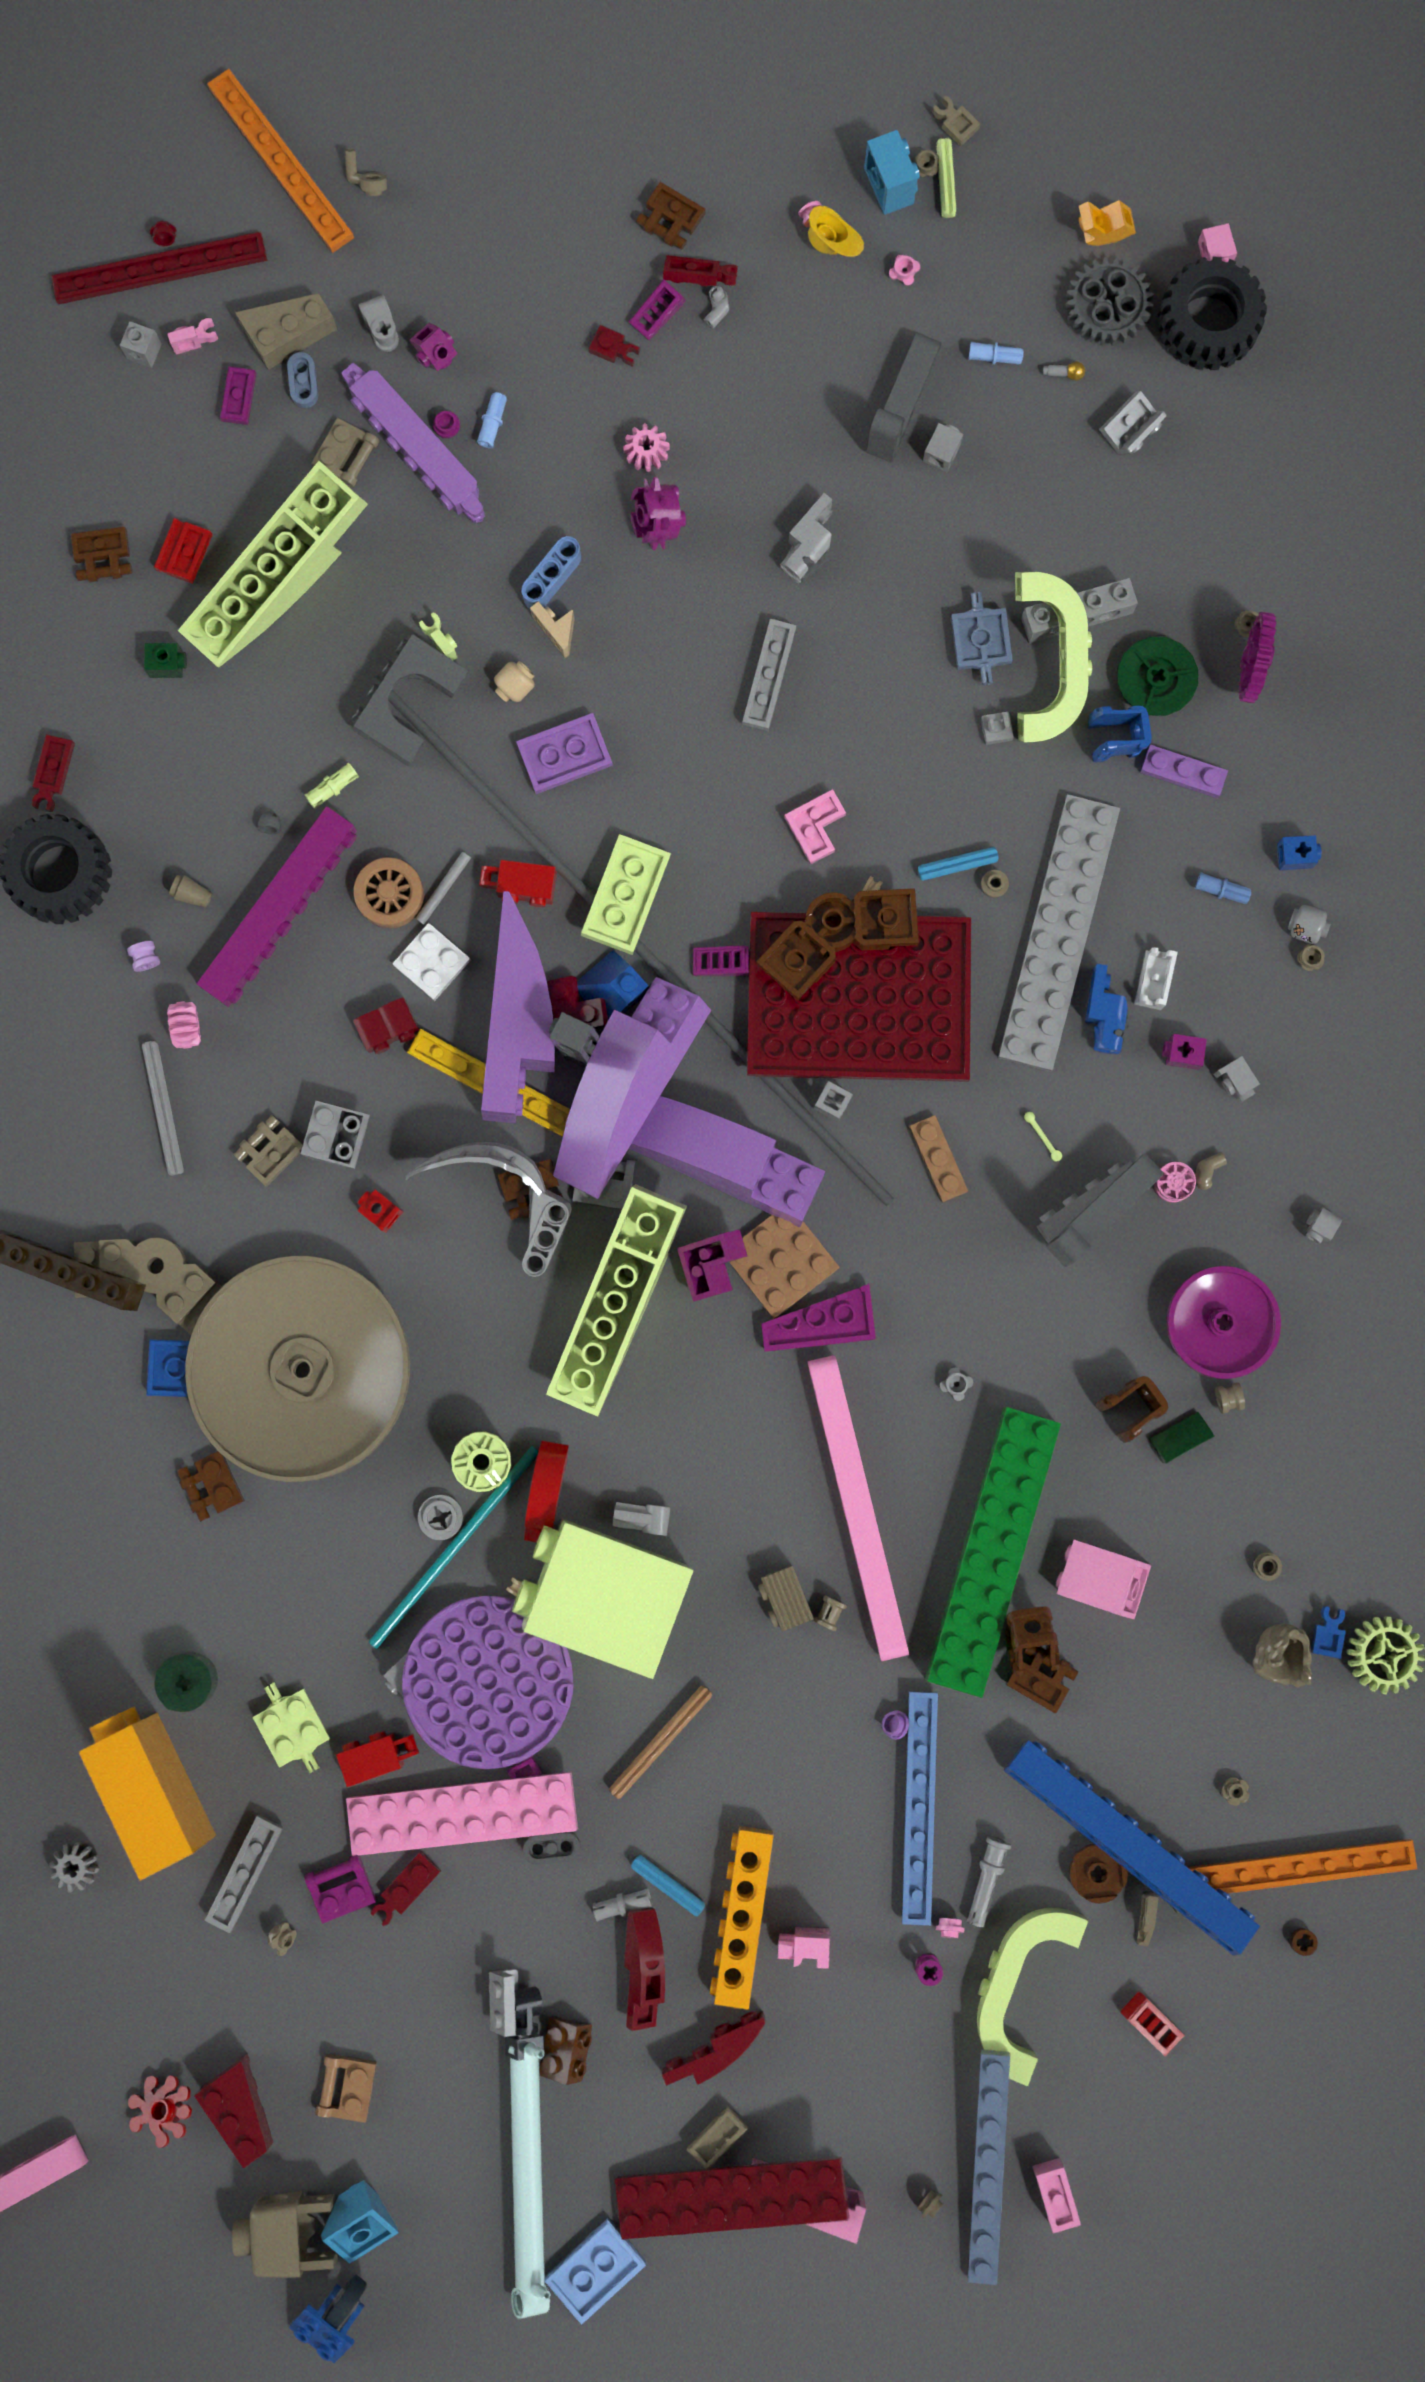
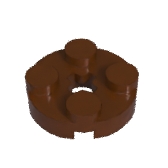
M1095 1844L1086 1845L1076 1851L1069 1866V1877L1072 1886L1080 1896L1092 1903H1107L1114 1900L1127 1883V1870ZM1095 1866H1100L1102 1870H1106V1874L1101 1876L1100 1881H1096V1878L1090 1875Z

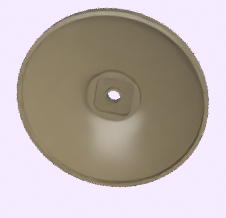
M288 1256L275 1258L252 1266L236 1275L205 1306L197 1320L188 1345L185 1371L187 1394L193 1414L202 1432L210 1443L233 1464L254 1475L284 1482L321 1480L344 1472L360 1463L384 1441L392 1430L404 1406L410 1379L409 1346L400 1318L392 1304L371 1281L360 1273L335 1261L319 1257ZM302 1362H306L310 1367L309 1374L304 1378H300L296 1373L297 1366Z

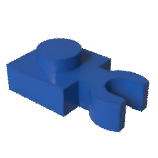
M1323 1606L1321 1617L1324 1620V1625L1315 1624L1310 1652L1341 1659L1346 1631L1338 1629V1624L1344 1620L1345 1611L1338 1609L1337 1616L1331 1619L1329 1617L1330 1607Z

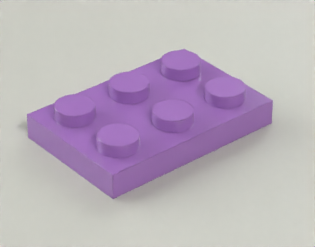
M593 713L516 741L536 794L613 766Z

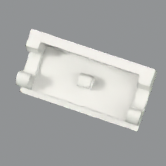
M1151 948L1150 951L1146 950L1134 1001L1135 1005L1162 1010L1166 1006L1178 952L1172 950L1160 952L1158 948Z

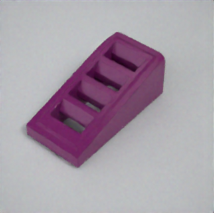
M663 279L630 319L629 323L650 341L681 308L686 300ZM665 293L673 300L671 304L662 298ZM657 302L666 308L664 312L655 306ZM650 309L659 316L657 321L647 314ZM642 317L653 325L650 329L640 322Z
M748 946L693 948V976H748ZM701 955H707V969H701ZM712 955H718V968L712 969ZM723 955H729V968H723ZM734 955H740V967L734 968Z

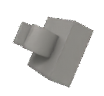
M1009 711L981 717L986 745L1013 741L1014 736Z

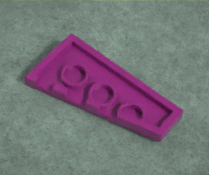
M870 1284L762 1323L764 1352L876 1340Z

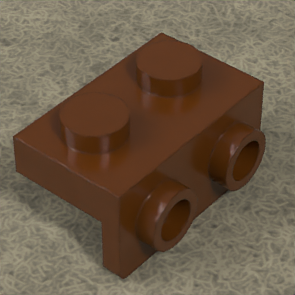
M556 2016L549 2017L544 2041V2057L541 2058L539 2076L564 2085L581 2082L586 2072V2058L592 2041V2024H577Z

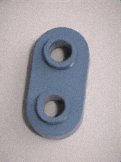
M304 352L295 353L289 358L287 363L290 395L298 407L310 408L316 404L319 397L316 366L309 354ZM301 367L307 368L305 372H298ZM303 393H309L307 398H301Z

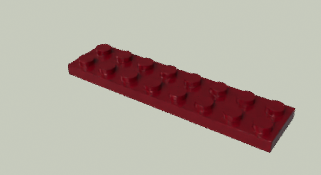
M842 2157L619 2176L615 2178L621 2240L848 2221L850 2218Z

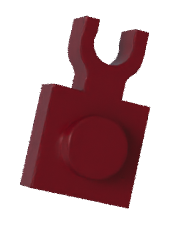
M600 325L589 347V353L611 363H614L616 358L619 357L625 364L633 367L634 359L629 358L627 354L634 352L639 355L640 347L634 344H623L625 335Z

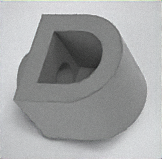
M1324 1207L1319 1211L1314 1209L1306 1221L1310 1225L1305 1232L1307 1233L1305 1235L1306 1238L1316 1244H1321V1242L1323 1244L1328 1243L1339 1228L1342 1218Z

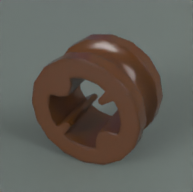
M1299 1928L1291 1934L1290 1945L1296 1953L1302 1956H1309L1316 1951L1318 1940L1313 1932L1305 1928ZM1303 1934H1307L1306 1938L1311 1940V1944L1305 1945L1304 1950H1300L1301 1946L1296 1941L1297 1939H1302Z

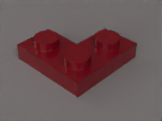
M574 976L547 981L553 1020L555 1018L559 1019L563 1012L592 1026L594 1029L606 1026L608 1019L605 999L596 998L580 1002L577 978Z

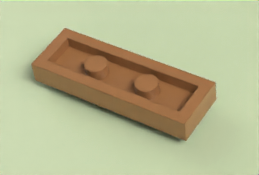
M934 1115L909 1126L941 1202H946L967 1193L966 1184L936 1116Z

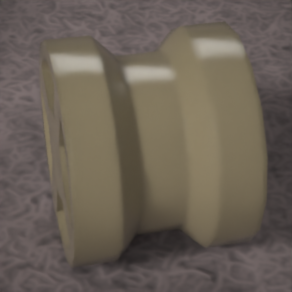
M1239 1382L1233 1383L1227 1388L1224 1386H1217L1215 1388L1216 1400L1221 1414L1228 1413L1230 1409L1245 1410V1398Z

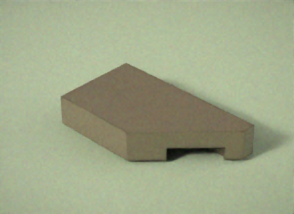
M1144 1891L1142 1893L1137 1943L1141 1946L1149 1945L1155 1928L1159 1897L1154 1892Z

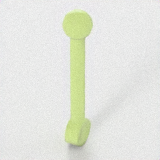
M1027 1112L1024 1115L1025 1121L1031 1123L1049 1149L1051 1159L1055 1162L1061 1160L1062 1153L1055 1150L1035 1121L1034 1113Z

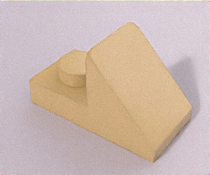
M538 601L530 607L531 615L566 658L570 654L574 612L571 610L556 621L557 618L548 606L543 608Z

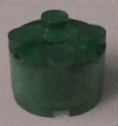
M184 1652L167 1659L157 1669L154 1683L155 1692L160 1702L168 1710L189 1712L206 1704L211 1699L217 1688L218 1674L214 1664L208 1658L196 1652ZM190 1678L191 1684L188 1686L183 1685L182 1680Z

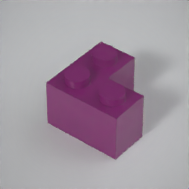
M740 1229L677 1248L693 1302L733 1290L725 1263L748 1256Z

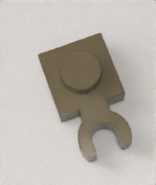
M944 96L942 104L947 109L940 110L935 105L932 113L936 119L945 120L942 129L961 147L980 129V123L963 106L955 110L953 108V101L948 96Z

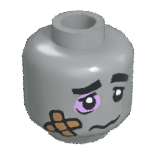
M1304 904L1299 909H1294L1288 929L1291 930V936L1294 939L1316 944L1320 937H1327L1331 922L1326 921L1327 912L1325 910Z

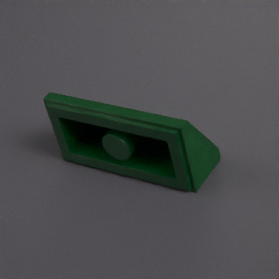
M1196 1412L1151 1437L1149 1440L1161 1461L1166 1464L1210 1440L1215 1435L1200 1413Z

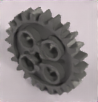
M1104 257L1100 265L1096 259H1093L1091 268L1084 264L1082 273L1076 271L1074 280H1070L1068 286L1070 290L1067 291L1065 299L1069 300L1066 302L1065 309L1071 310L1067 318L1068 320L1076 319L1073 329L1083 328L1081 337L1087 333L1091 334V343L1098 337L1102 346L1106 339L1110 340L1112 346L1115 345L1117 338L1124 344L1127 334L1134 339L1137 330L1142 331L1145 326L1144 322L1149 321L1150 314L1148 312L1152 311L1154 305L1150 302L1153 299L1154 293L1148 292L1151 283H1143L1146 274L1143 273L1137 276L1138 266L1136 265L1130 270L1128 268V260L1123 265H1119L1118 257H1115L1113 264L1109 263L1107 257ZM1119 282L1122 287H1114L1111 283ZM1094 291L1098 296L1091 297L1086 292ZM1129 306L1132 311L1126 312L1121 307ZM1103 315L1107 318V320L1100 321L1096 318V316Z

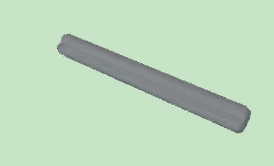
M149 1041L142 1044L167 1172L171 1176L180 1175L184 1172L159 1047L157 1042Z

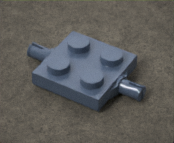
M974 592L970 594L972 609L965 613L951 615L957 670L973 668L980 670L981 684L986 685L988 683V685L993 684L991 668L1012 664L1013 661L1006 608L993 610L983 608L982 592H977V595Z

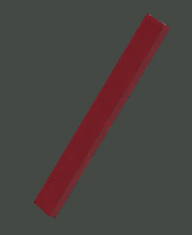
M260 231L51 275L56 302L60 305L268 261L263 235Z

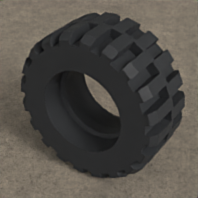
M1213 256L1212 261H1207V258L1204 257L1197 259L1195 266L1191 262L1183 266L1182 271L1177 272L1172 277L1159 307L1158 330L1163 332L1161 335L1163 344L1170 345L1169 352L1173 357L1179 355L1181 363L1188 365L1190 362L1195 364V369L1203 370L1204 366H1209L1210 371L1219 370L1221 364L1225 368L1234 365L1236 360H1242L1248 351L1252 349L1264 325L1267 305L1264 303L1266 299L1264 290L1258 289L1260 281L1256 276L1251 277L1249 275L1250 270L1243 265L1240 268L1236 266L1237 261L1232 259L1225 262L1222 261V257ZM1200 297L1220 299L1231 308L1236 324L1224 331L1204 329L1192 319L1188 310V304Z
M43 814L39 816V821L30 818L25 821L26 827L21 829L17 826L12 831L15 834L12 840L6 839L3 845L7 848L6 853H0V863L3 864V868H0V878L4 881L2 887L5 893L11 897L10 900L31 917H35L45 923L51 921L54 924H64V920L73 923L79 921L78 915L84 914L87 917L93 913L90 908L95 903L100 906L104 901L100 897L102 892L108 893L110 888L107 878L112 877V868L108 866L111 859L109 853L104 849L105 845L87 826H84L74 818L68 819L62 814H56L55 818H52L49 814ZM54 847H70L76 852L79 860L78 872L70 885L58 892L45 893L39 890L33 880L34 867L39 857Z

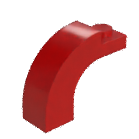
M541 1440L526 1512L525 1541L537 1543L544 1526L555 1529L569 1445Z

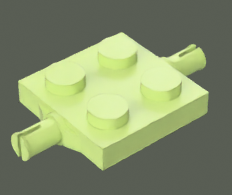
M275 1682L270 1684V1687H265L264 1689L272 1703L265 1711L254 1716L253 1719L279 1768L292 1760L302 1758L309 1774L319 1769L320 1766H318L312 1752L317 1746L331 1738L305 1689L291 1696L282 1697Z

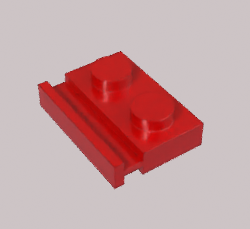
M174 518L154 568L158 572L167 573L172 577L193 584L213 536L212 532Z

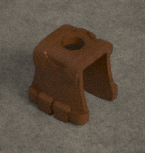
M1141 1376L1125 1384L1126 1387L1116 1394H1108L1095 1403L1097 1409L1102 1412L1115 1406L1136 1390L1148 1406L1150 1411L1116 1434L1123 1443L1137 1438L1142 1433L1141 1428L1154 1418L1157 1419L1163 1416L1168 1411L1169 1406L1165 1397L1155 1383L1147 1376Z
M1041 1606L1009 1612L1007 1615L1008 1626L1005 1628V1645L1010 1666H1012L1013 1673L1017 1676L1023 1675V1648L1045 1645L1051 1671L1057 1670L1060 1667L1059 1643L1057 1634L1053 1629V1617L1050 1607ZM1028 1622H1037L1041 1629L1037 1633H1029L1025 1630L1024 1626Z

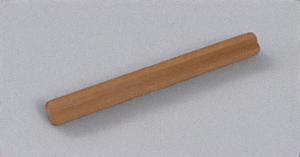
M703 1685L700 1686L609 1788L610 1793L614 1797L620 1799L708 1702L712 1697L709 1689Z

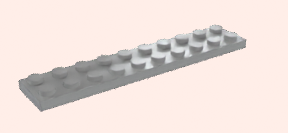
M1068 794L1065 798L998 1055L1000 1059L1049 1072L1053 1071L1120 812L1118 807Z

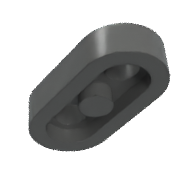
M572 1832L530 1836L524 1844L523 1854L525 1859L534 1865L569 1862L578 1856L581 1844L577 1835ZM569 1841L572 1848L568 1851L563 1850L561 1843ZM541 1844L543 1852H534L533 1845Z

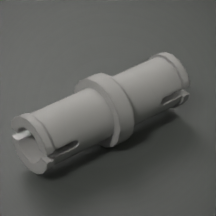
M645 1888L644 1890L626 1895L619 1893L616 1895V1898L593 1903L592 1907L595 1909L593 1912L598 1922L620 1914L622 1917L628 1916V1911L652 1907V1901L650 1900L649 1889Z

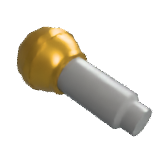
M1078 361L1068 365L1044 366L1043 375L1067 376L1077 381L1084 377L1085 367Z

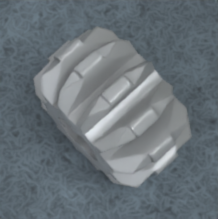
M76 1842L73 1847L67 1843L63 1845V1851L57 1850L54 1852L53 1855L56 1860L50 1862L49 1867L56 1869V1871L50 1875V1878L55 1879L59 1877L58 1888L63 1887L67 1883L68 1892L74 1891L75 1887L82 1891L86 1888V1883L92 1884L95 1881L92 1874L99 1872V1867L92 1865V1863L98 1860V1856L90 1857L88 1855L92 1849L90 1846H87L82 1851L81 1842ZM78 1864L79 1869L71 1870L70 1865Z

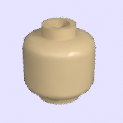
M521 661L517 663L508 662L494 677V682L498 687L495 692L505 702L509 699L514 702H520L534 688L533 678L535 675Z

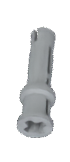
M990 1836L986 1839L988 1846L984 1860H980L979 1863L982 1871L967 1918L968 1923L978 1927L985 1926V1920L998 1876L1004 1873L1003 1863L1007 1850L1011 1849L1012 1846L1007 1841Z

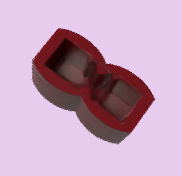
M404 997L353 1020L369 1053H383L390 1049L389 1044L397 1040L400 1043L407 1042L415 1037V1032L419 1031V1027Z

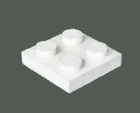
M428 923L392 964L435 1001L471 959Z

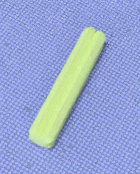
M941 138L937 141L941 215L943 218H953L956 215L952 141L949 138Z

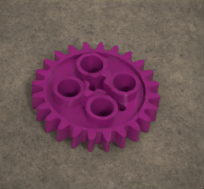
M1259 612L1256 622L1251 627L1247 646L1242 653L1240 670L1242 671L1240 673L1238 693L1239 699L1242 702L1255 703L1264 687L1267 670L1272 664L1275 652V645H1273L1276 632L1275 614Z

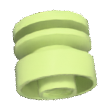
M487 1431L472 1432L464 1436L455 1446L451 1458L452 1471L457 1481L465 1488L476 1492L490 1491L500 1486L507 1478L511 1467L510 1452L505 1442L496 1434ZM478 1454H485L490 1460L489 1464L485 1468H477L473 1463L474 1457Z

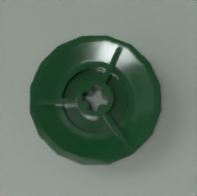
M1148 637L1135 642L1124 653L1118 666L1117 684L1123 698L1131 706L1145 707L1149 716H1167L1180 711L1192 700L1198 687V667L1193 655L1181 643L1168 637ZM1157 673L1161 674L1162 677L1157 683L1152 681Z

